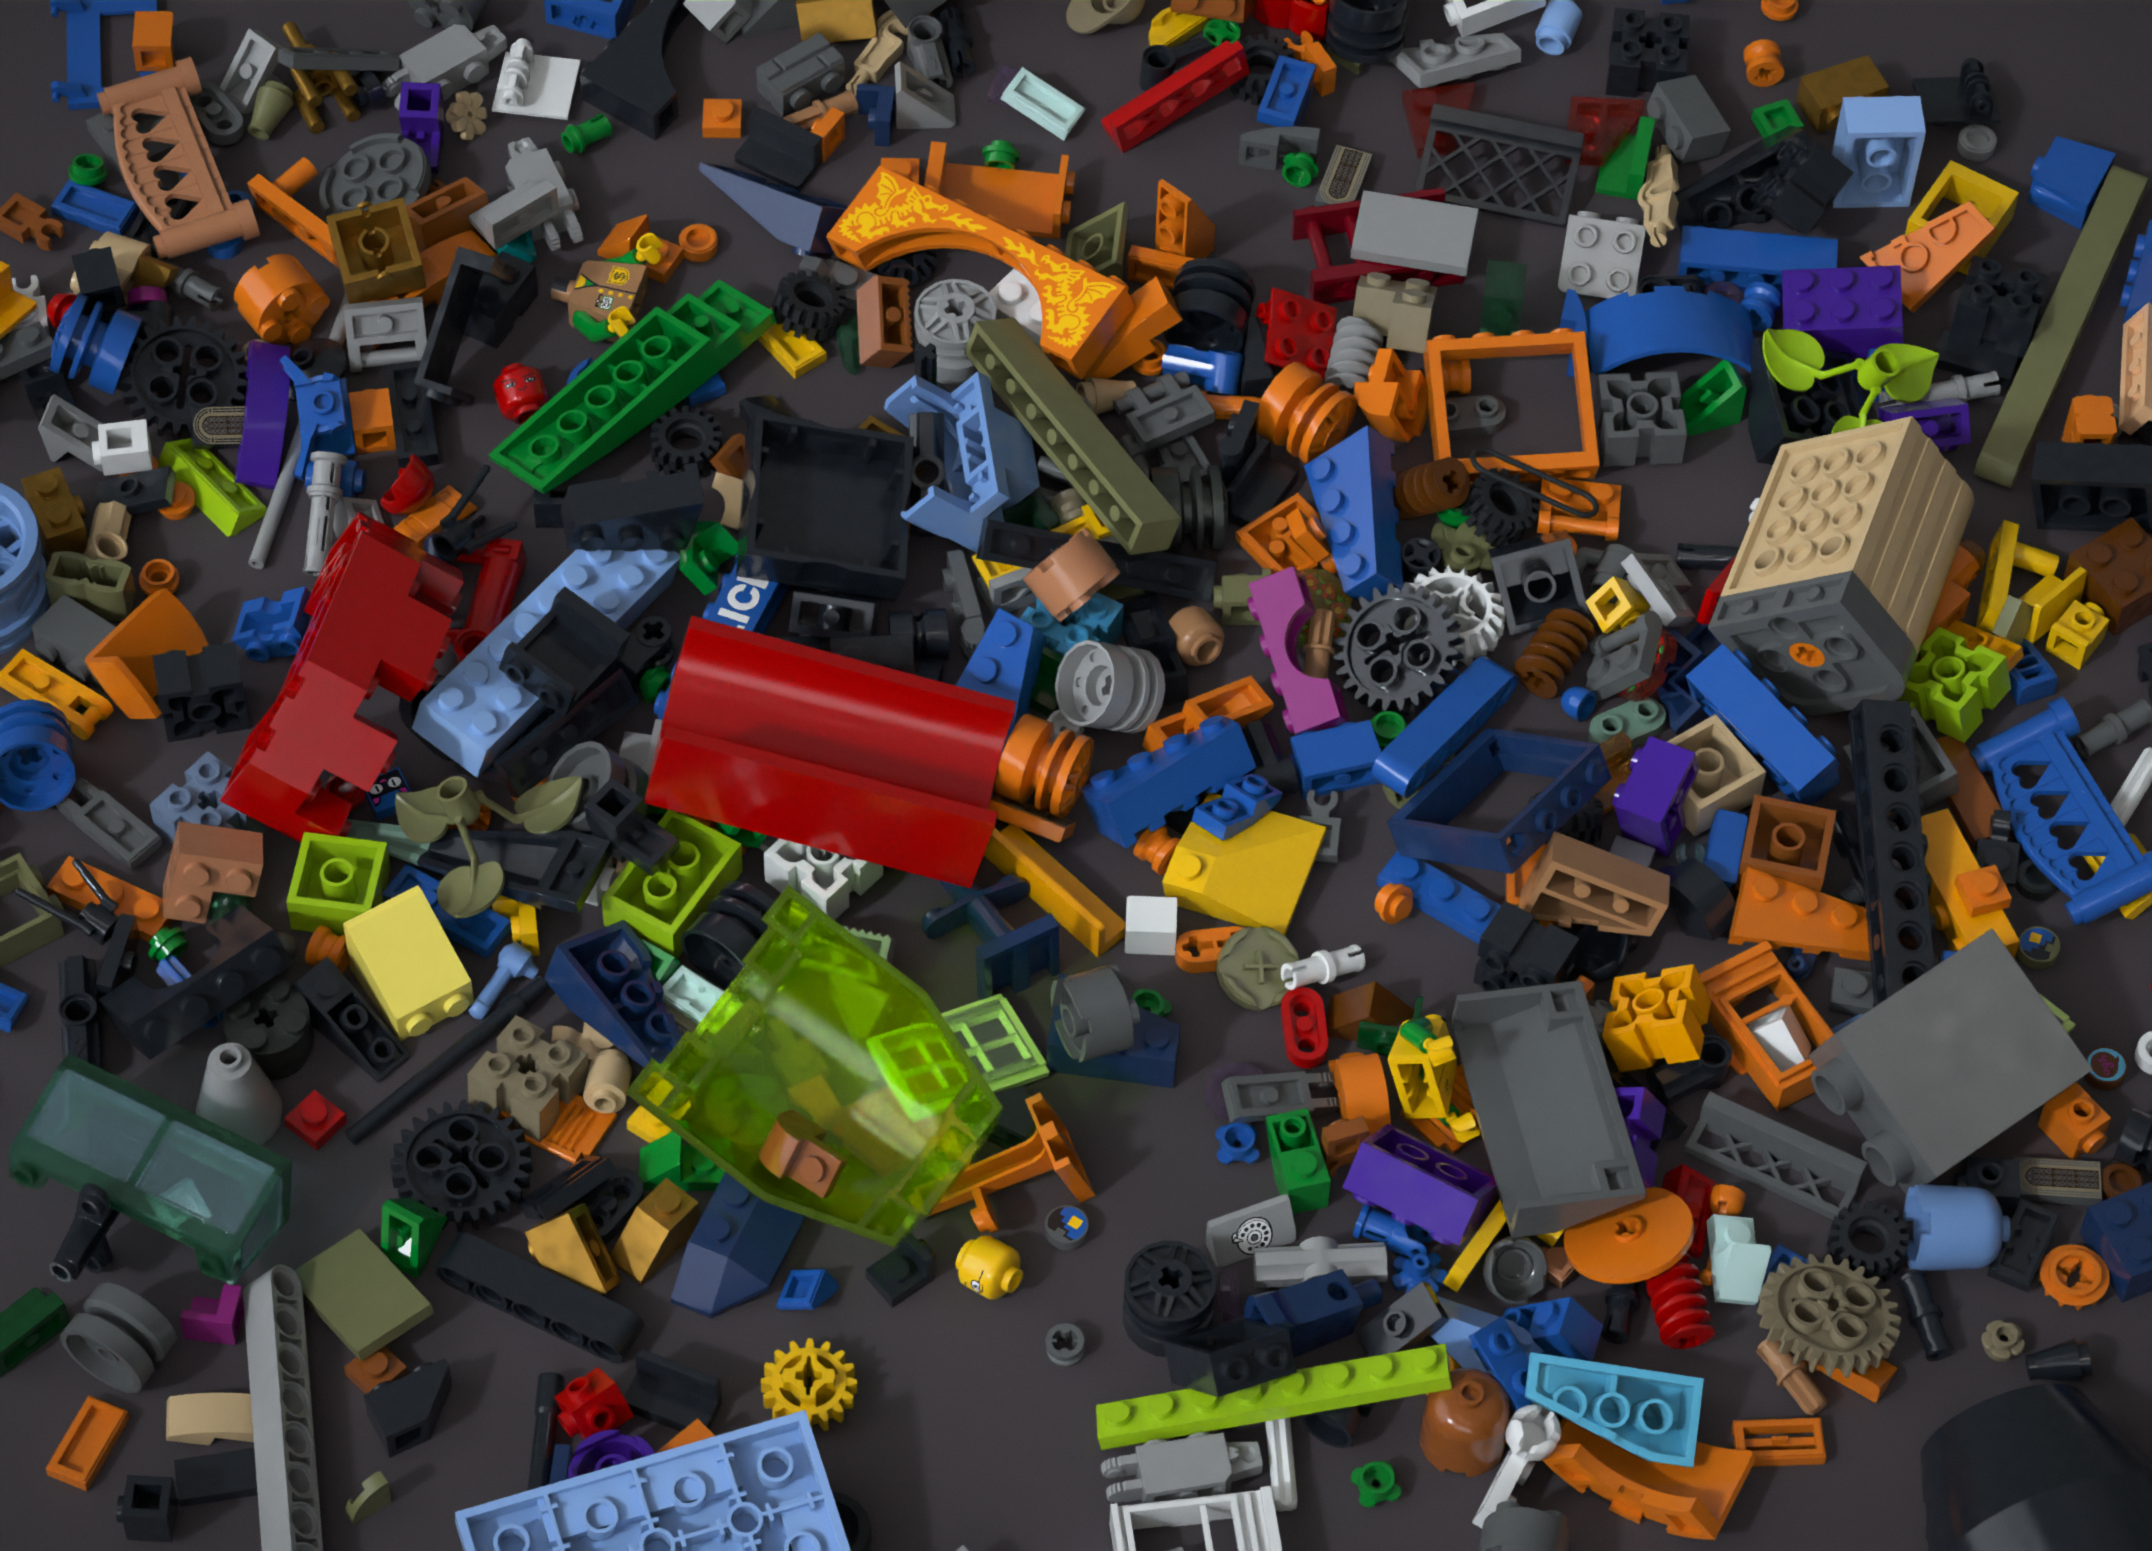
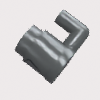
M1611 544L1604 551L1589 547H1581L1577 550L1575 560L1580 577L1588 564L1596 565L1591 575L1592 581L1589 584V591L1592 595L1613 576L1627 580L1628 573L1621 565V562L1631 553H1635L1632 549L1621 544ZM1615 595L1608 602L1616 603L1618 601L1617 596Z

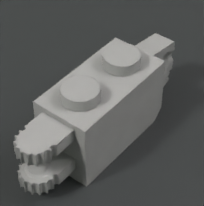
M454 24L398 56L400 58L399 71L393 73L390 77L388 76L381 86L386 97L392 98L396 96L394 105L398 110L402 82L440 83L443 101H445L452 94L470 84L479 82L484 76L489 74L488 63L507 49V38L495 25L472 33L465 25Z
M530 137L508 143L510 160L505 167L508 176V192L531 179L538 184L548 178L557 187L559 213L530 229L532 241L545 238L551 251L561 248L558 234L560 232L567 231L574 244L583 241L582 230L575 216V211L579 210V202L573 188L567 189L564 184L566 181L565 174L558 160L553 162L547 148L539 150Z
M1198 1432L1185 1439L1173 1441L1165 1439L1150 1440L1141 1446H1136L1135 1454L1108 1458L1100 1466L1102 1474L1106 1478L1136 1475L1137 1478L1114 1483L1107 1487L1108 1501H1111V1503L1141 1500L1142 1503L1230 1494L1231 1482L1262 1473L1263 1462L1257 1441L1225 1442L1224 1433Z

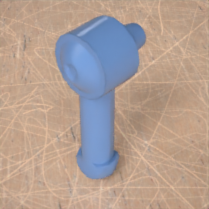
M514 941L504 946L499 953L497 970L468 1010L473 1018L483 1019L511 978L526 976L533 979L538 973L539 969L533 963L532 952L518 942Z

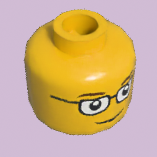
M990 1235L980 1236L975 1240L970 1239L967 1241L956 1258L955 1266L958 1270L960 1283L989 1300L999 1299L1007 1292L1013 1293L1018 1288L1023 1277V1271L1020 1269L1021 1259L1019 1252Z

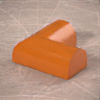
M1299 493L1236 531L1235 538L1237 543L1262 568H1270L1271 574L1294 566L1305 576L1309 573L1315 577L1318 564L1294 540L1285 517L1296 508H1299L1309 519L1315 516L1322 524L1319 513Z

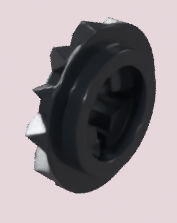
M928 249L906 254L908 257H913L912 267L905 259H900V256L876 266L880 276L904 278L910 282L908 286H915L924 283L932 277L936 271L938 261L936 250Z

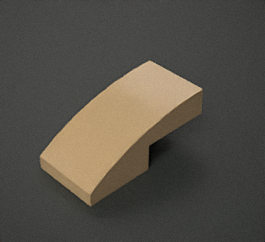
M195 1393L170 1396L167 1399L166 1441L208 1446L211 1445L214 1438L254 1442L250 1394Z

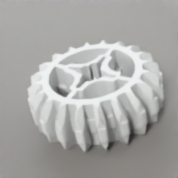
M1448 565L1444 573H1439L1433 567L1428 573V577L1418 573L1414 583L1410 584L1415 588V592L1420 586H1424L1430 591V596L1436 593L1444 599L1442 605L1447 604L1454 610L1450 618H1456L1462 626L1453 633L1460 634L1465 638V642L1454 646V649L1464 655V659L1453 660L1452 666H1455L1457 661H1462L1469 667L1473 662V657L1486 656L1487 651H1494L1498 640L1504 632L1503 623L1505 622L1506 612L1502 606L1501 594L1494 593L1493 582L1482 584L1483 579L1480 573L1470 577L1465 567L1460 573L1452 572ZM1412 615L1406 620L1404 630H1408L1415 625L1417 615ZM1429 632L1424 639L1429 638L1431 636V633ZM1430 650L1423 652L1419 656L1420 661L1430 657Z

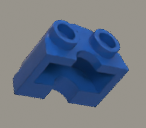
M306 586L284 591L281 601H273L264 596L243 602L231 641L246 650V656L256 662H267L270 657L296 655L311 615L303 612L311 592Z

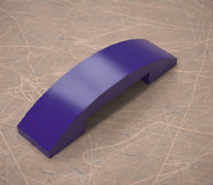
M251 340L249 343L246 369L248 383L242 440L237 453L235 483L272 490L276 486L286 426L290 377L283 370V365L279 360L285 355L290 359V347Z

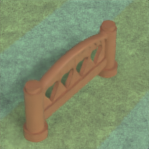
M191 57L175 61V67L103 88V92L97 93L103 115L111 114L114 116L115 148L125 183L140 210L159 232V235L152 237L159 259L167 257L169 260L239 237H243L244 241L260 236L258 224L249 200L245 199L231 203L190 101V97L203 93ZM138 113L165 116L150 132L145 134L137 131L139 123L133 120V117ZM150 141L176 145L158 162L149 161L150 151L144 148V145ZM160 170L188 173L169 191L161 190V180L155 177V174ZM174 198L199 202L184 218L179 220L171 218L173 210L166 205L169 200Z

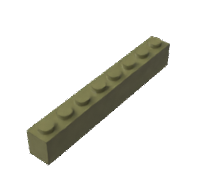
M1014 317L976 321L964 354L980 373L990 378L991 387L1127 553L1133 555L1168 550L1181 517Z

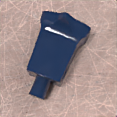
M1343 1269L1277 1291L1249 1295L1242 1317L1288 1329L1295 1358L1353 1334L1361 1310L1380 1304L1383 1296L1381 1288L1375 1279L1371 1278L1352 1285Z

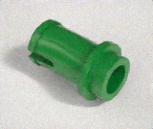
M599 113L577 126L573 124L566 126L565 131L561 133V140L569 153L576 152L581 154L585 151L586 146L611 136L612 126L608 118Z

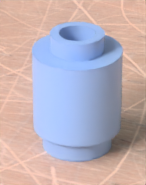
M1550 0L1535 31L1536 45L1541 51L1550 55H1560L1570 47L1583 17L1582 11L1574 1Z

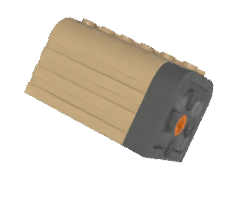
M1913 416L1780 446L1708 629L1731 652L1738 649L1745 655L1753 666L1750 669L1753 675L1759 681L1764 677L1767 678L1781 694L1778 699L1787 709L1794 706L1802 715L1819 716L1853 710L1862 699L1896 701L1904 693L1975 500L1971 488L1958 476L1956 469L1941 455L1939 448L1930 437L1928 438L1921 430L1922 427Z

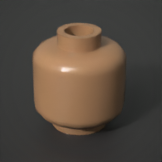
M1190 606L1179 610L1170 618L1168 622L1176 637V650L1182 662L1188 666L1196 667L1209 664L1219 656L1224 645L1225 634L1221 625L1208 611L1199 606Z

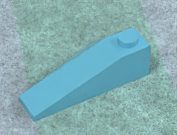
M1534 1352L1530 1353L1525 1398L1540 1404L1542 1407L1649 1462L1689 1468L1694 1467L1704 1378Z

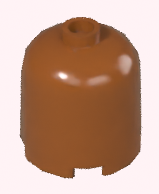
M1459 1368L1450 1371L1452 1389L1429 1393L1420 1424V1446L1426 1459L1439 1471L1446 1472V1470H1450L1455 1473H1466V1477H1475L1489 1472L1503 1457V1452L1507 1446L1505 1430L1510 1420V1401L1502 1385L1491 1374L1475 1368Z

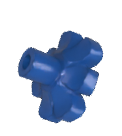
M1413 1249L1415 1253H1420L1418 1249ZM1430 1253L1428 1256L1417 1254L1413 1258L1408 1257V1259L1398 1256L1393 1263V1269L1397 1274L1392 1276L1391 1283L1397 1291L1404 1290L1407 1287L1406 1294L1420 1282L1424 1281L1431 1285L1437 1296L1439 1294L1438 1286L1442 1287L1445 1285L1442 1282L1447 1276V1271L1438 1269L1441 1265V1258L1436 1253Z

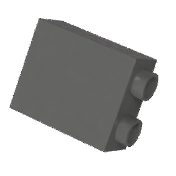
M1992 928L1835 1033L1808 1055L1816 1067V1070L1811 1074V1081L1820 1100L1835 1114L1843 1115L1848 1112L1867 1139L1862 1144L1861 1150L1864 1160L1868 1162L1867 1166L1880 1182L1887 1186H1894L1898 1183L1906 1195L1909 1187L1930 1183L2093 1070Z

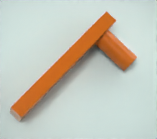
M302 157L272 183L259 173L247 183L258 209L338 267L328 224L291 198L318 175L315 166L307 158Z

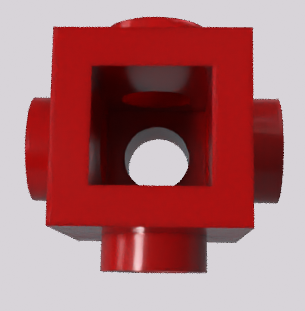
M599 1367L584 1377L572 1380L565 1390L554 1397L562 1413L557 1415V1418L571 1438L578 1435L584 1440L600 1431L615 1430L634 1417L616 1382Z

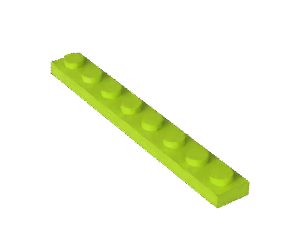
M1446 1344L1297 1369L1296 1373L1220 1397L1189 1388L1096 1405L1098 1441L1101 1450L1146 1443L1154 1439H1169L1198 1432H1209L1452 1389Z

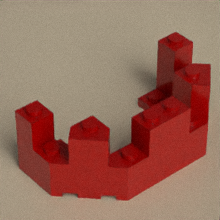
M358 511L328 552L303 609V612L313 616L277 699L247 737L220 801L300 843L302 842L304 832L346 837L352 825V822L346 819L353 804L320 787L322 780L318 778L323 769L369 792L380 773L383 775L387 773L396 756L393 749L398 742L397 734L357 714L356 711L363 698L369 700L378 685L409 702L413 700L421 689L426 692L429 690L438 673V669L433 667L436 658L440 660L443 657L452 639L446 635L452 619L444 614L452 616L461 600L462 594L458 592L464 583L462 571L418 548L417 542Z

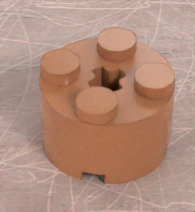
M1084 527L1072 536L1067 543L1056 549L1033 568L1022 580L1049 613L1061 622L1069 614L1084 605L1092 598L1095 592L1110 583L1121 572L1089 530Z

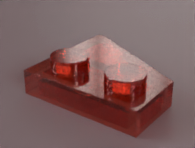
M1474 82L1403 91L1402 104L1417 158L1423 157L1433 103L1468 110L1474 98ZM1436 134L1434 148L1439 156L1449 155L1457 149L1458 144L1453 136Z

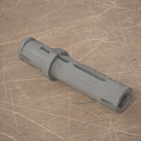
M1996 371L1964 378L1961 374L1953 375L1948 381L1931 383L1927 394L1917 402L1956 398L1967 403V400L1999 396L2001 392L2000 384L1984 387L1985 383L1999 381V377ZM1882 391L1879 394V403L1895 400L1886 391ZM1895 400V401H1896L1895 404L1885 405V406H1882V407L1894 406V405H1902V404H1910V403H1904V402H1900V401Z

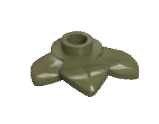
M1438 522L1431 531L1430 539L1439 545L1442 553L1441 562L1443 570L1449 565L1452 572L1460 573L1465 567L1470 577L1478 569L1493 570L1488 549L1496 547L1490 546V543L1485 542V534H1482L1480 537L1474 534L1477 530L1475 525L1468 527L1466 523H1462L1458 529Z

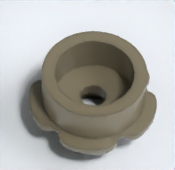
M1992 1321L1987 1325V1331L1982 1334L1981 1342L1984 1350L1995 1361H2010L2024 1350L2023 1332L2013 1322ZM2004 1336L2008 1341H2001L2000 1337Z

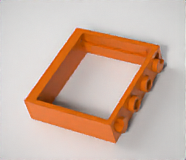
M1558 328L1550 333L1534 334L1531 330H1520L1512 333L1510 336H1495L1494 333L1482 332L1473 335L1472 338L1457 339L1454 335L1445 334L1436 336L1432 340H1427L1423 359L1434 461L1451 457L1441 361L1572 353L1583 452L1508 457L1555 478L1569 480L1595 479L1600 465L1585 331L1574 332L1571 328ZM1496 457L1476 458L1477 462L1487 470L1497 468L1499 473L1502 468L1508 469L1509 477L1517 473L1521 476L1519 479L1520 483H1525L1526 481L1528 483H1538L1542 480V478ZM1470 458L1458 459L1468 471L1471 486L1481 473L1473 467Z

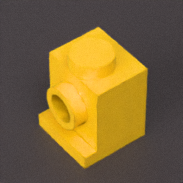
M1615 576L1609 579L1585 601L1602 632L1606 634L1611 630L1618 631L1636 622L1637 617L1650 611L1649 607L1651 606L1644 595L1637 592L1627 580ZM1616 595L1618 601L1615 604L1609 603L1608 601Z
M2074 600L2058 622H2054L2051 626L2045 651L2080 670L2104 639L2109 619L2105 617L2104 611L2098 605L2091 602L2083 605Z

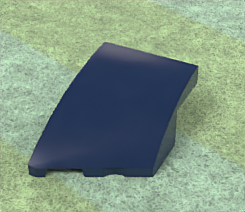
M1699 623L1686 637L1673 629L1664 638L1662 656L1660 655V662L1655 665L1652 672L1657 691L1670 722V727L1677 736L1709 718L1704 712L1703 706L1691 696L1686 679L1688 673L1721 645L1708 629L1709 624L1703 625Z

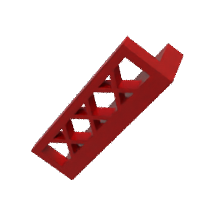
M1228 40L1101 119L1103 129L1121 152L1125 153L1250 74L1244 47L1238 40L1232 44Z

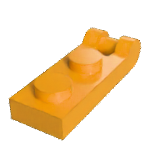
M23 648L0 671V687L22 700L34 699L52 704L64 713L71 725L72 733L82 740H87L95 732L94 726L99 720L105 721L114 712L113 706L106 698ZM80 705L88 708L83 714L75 711Z

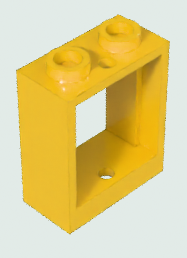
M1950 160L1908 219L1905 236L1927 225V222H1929L1927 219L1943 197L1959 205L1970 201L1998 230L1974 254V256L1985 258L2012 220L2019 192ZM1973 256L1958 270L1959 272L1967 275Z

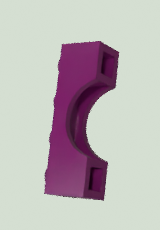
M1292 566L1248 583L1252 597L1247 599L1248 606L1253 618L1256 621L1260 620L1264 634L1259 635L1260 645L1265 656L1272 659L1275 672L1271 673V680L1277 694L1284 697L1287 709L1283 710L1282 714L1289 732H1295L1296 735L1304 732L1338 727L1343 723L1351 722L1340 687L1330 679L1314 678L1305 675L1297 659L1296 646L1300 631L1305 623L1316 613L1305 575Z

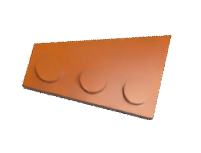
M1968 201L1927 222L1926 226L1906 236L1901 235L1891 240L1890 244L1875 252L1870 251L1859 258L1868 267L1900 265L1902 303L1914 313L1982 248L1998 230Z

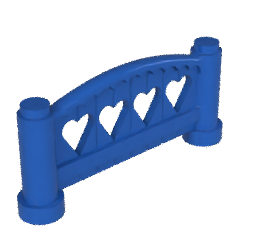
M2061 696L2047 703L2046 710L1975 745L1976 749L1970 751V754L1981 773L1985 771L1993 773L1995 788L2002 810L2011 811L2010 828L2014 836L2036 867L2056 887L2070 897V901L2065 903L2064 907L2074 926H2077L2081 923L2086 925L2152 892V850L2141 855L2068 740L2081 733V729L2070 705ZM2019 765H2049L2036 786L2031 789L2021 787V777L2013 774L2014 768ZM2038 795H2068L2056 815L2050 819L2041 818L2039 816L2040 807L2034 806L2031 803L2033 798ZM2058 825L2087 826L2074 847L2068 850L2059 848V838L2050 834L2051 830ZM2076 856H2106L2094 877L2086 881L2080 880L2077 877L2078 868L2072 867L2069 864L2071 859Z

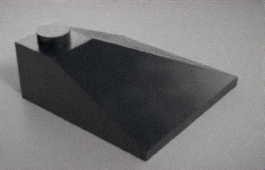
M1757 337L1752 341L1748 431L1758 463L1773 465L1780 446L1783 444L1831 434L1833 426L1844 416L1850 415L1859 419V412L1864 405V400L1855 370L1822 380L1815 377L1812 387L1804 392L1788 389L1781 385L1770 373L1763 356V338ZM1822 349L1825 362L1820 369L1821 371L1852 363L1849 353Z

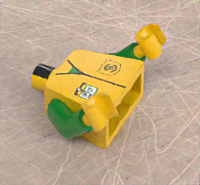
M1430 1014L1425 1017H1414L1406 1020L1401 1024L1387 1059L1405 1118H1437L1443 1125L1451 1127L1459 1143L1467 1142L1481 1135L1471 1112L1459 1116L1460 1111L1450 1102L1457 1059L1453 1049V1041L1447 1029L1448 1023L1446 1019L1437 1014Z

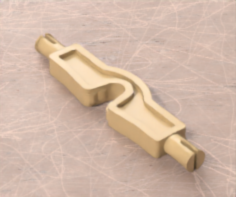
M892 10L887 11L878 18L877 36L871 38L869 44L854 62L855 75L846 84V89L852 91V93L854 92V96H856L858 84H867L868 81L877 83L887 69L903 54L904 42L893 33L907 35L908 27L905 28Z
M1661 145V149L1659 146L1655 149V160L1647 163L1646 182L1639 190L1637 197L1638 203L1644 212L1643 225L1650 236L1651 244L1655 247H1661V243L1663 246L1667 243V232L1675 228V217L1679 205L1674 193L1680 188L1678 165L1671 154V149L1667 145Z

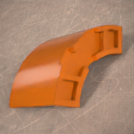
M1563 1417L1560 1423L1561 1439L1549 1457L1542 1459L1552 1471L1577 1491L1583 1494L1586 1488L1612 1502L1608 1510L1628 1520L1640 1524L1644 1517L1668 1525L1666 1530L1671 1535L1715 1540L1756 1460V1455L1751 1450L1727 1449L1697 1441L1693 1468L1649 1462Z

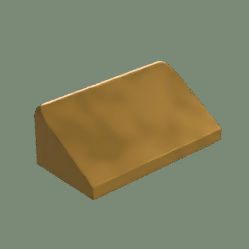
M796 0L802 42L819 32L829 43L870 39L877 36V15L873 0Z

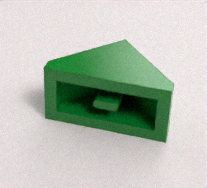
M1723 359L1681 394L1679 409H1683L1688 437L1740 423L1747 388L1734 363Z
M412 1198L387 1199L382 1205L381 1251L398 1269L417 1279L421 1275L448 1217Z

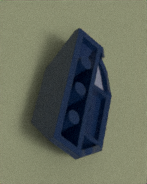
M746 1159L725 1172L687 1243L672 1292L671 1303L708 1318H713L721 1314L722 1310L739 1305L770 1289L805 1222V1214L786 1177L778 1178L766 1167Z

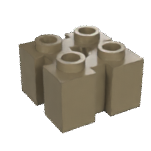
M515 1015L497 1037V1053L493 1054L487 1050L467 1074L468 1104L476 1107L480 1101L484 1102V1109L487 1114L496 1107H499L501 1113L504 1111L514 1118L515 1129L523 1128L524 1134L541 1142L559 1118V1101L562 1100L565 1104H570L576 1094L579 1095L584 1089L588 1074V1053L560 1038L553 1044L546 1042L545 1030Z

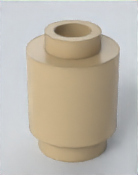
M606 1049L600 1051L591 1060L583 1093L584 1102L591 1109L606 1114L617 1112L625 1106L632 1074V1068L625 1054L617 1050Z

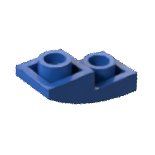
M1251 773L1225 783L1221 798L1196 806L1192 822L1223 841L1242 832L1262 818L1281 800L1282 792L1268 784V781L1262 776Z

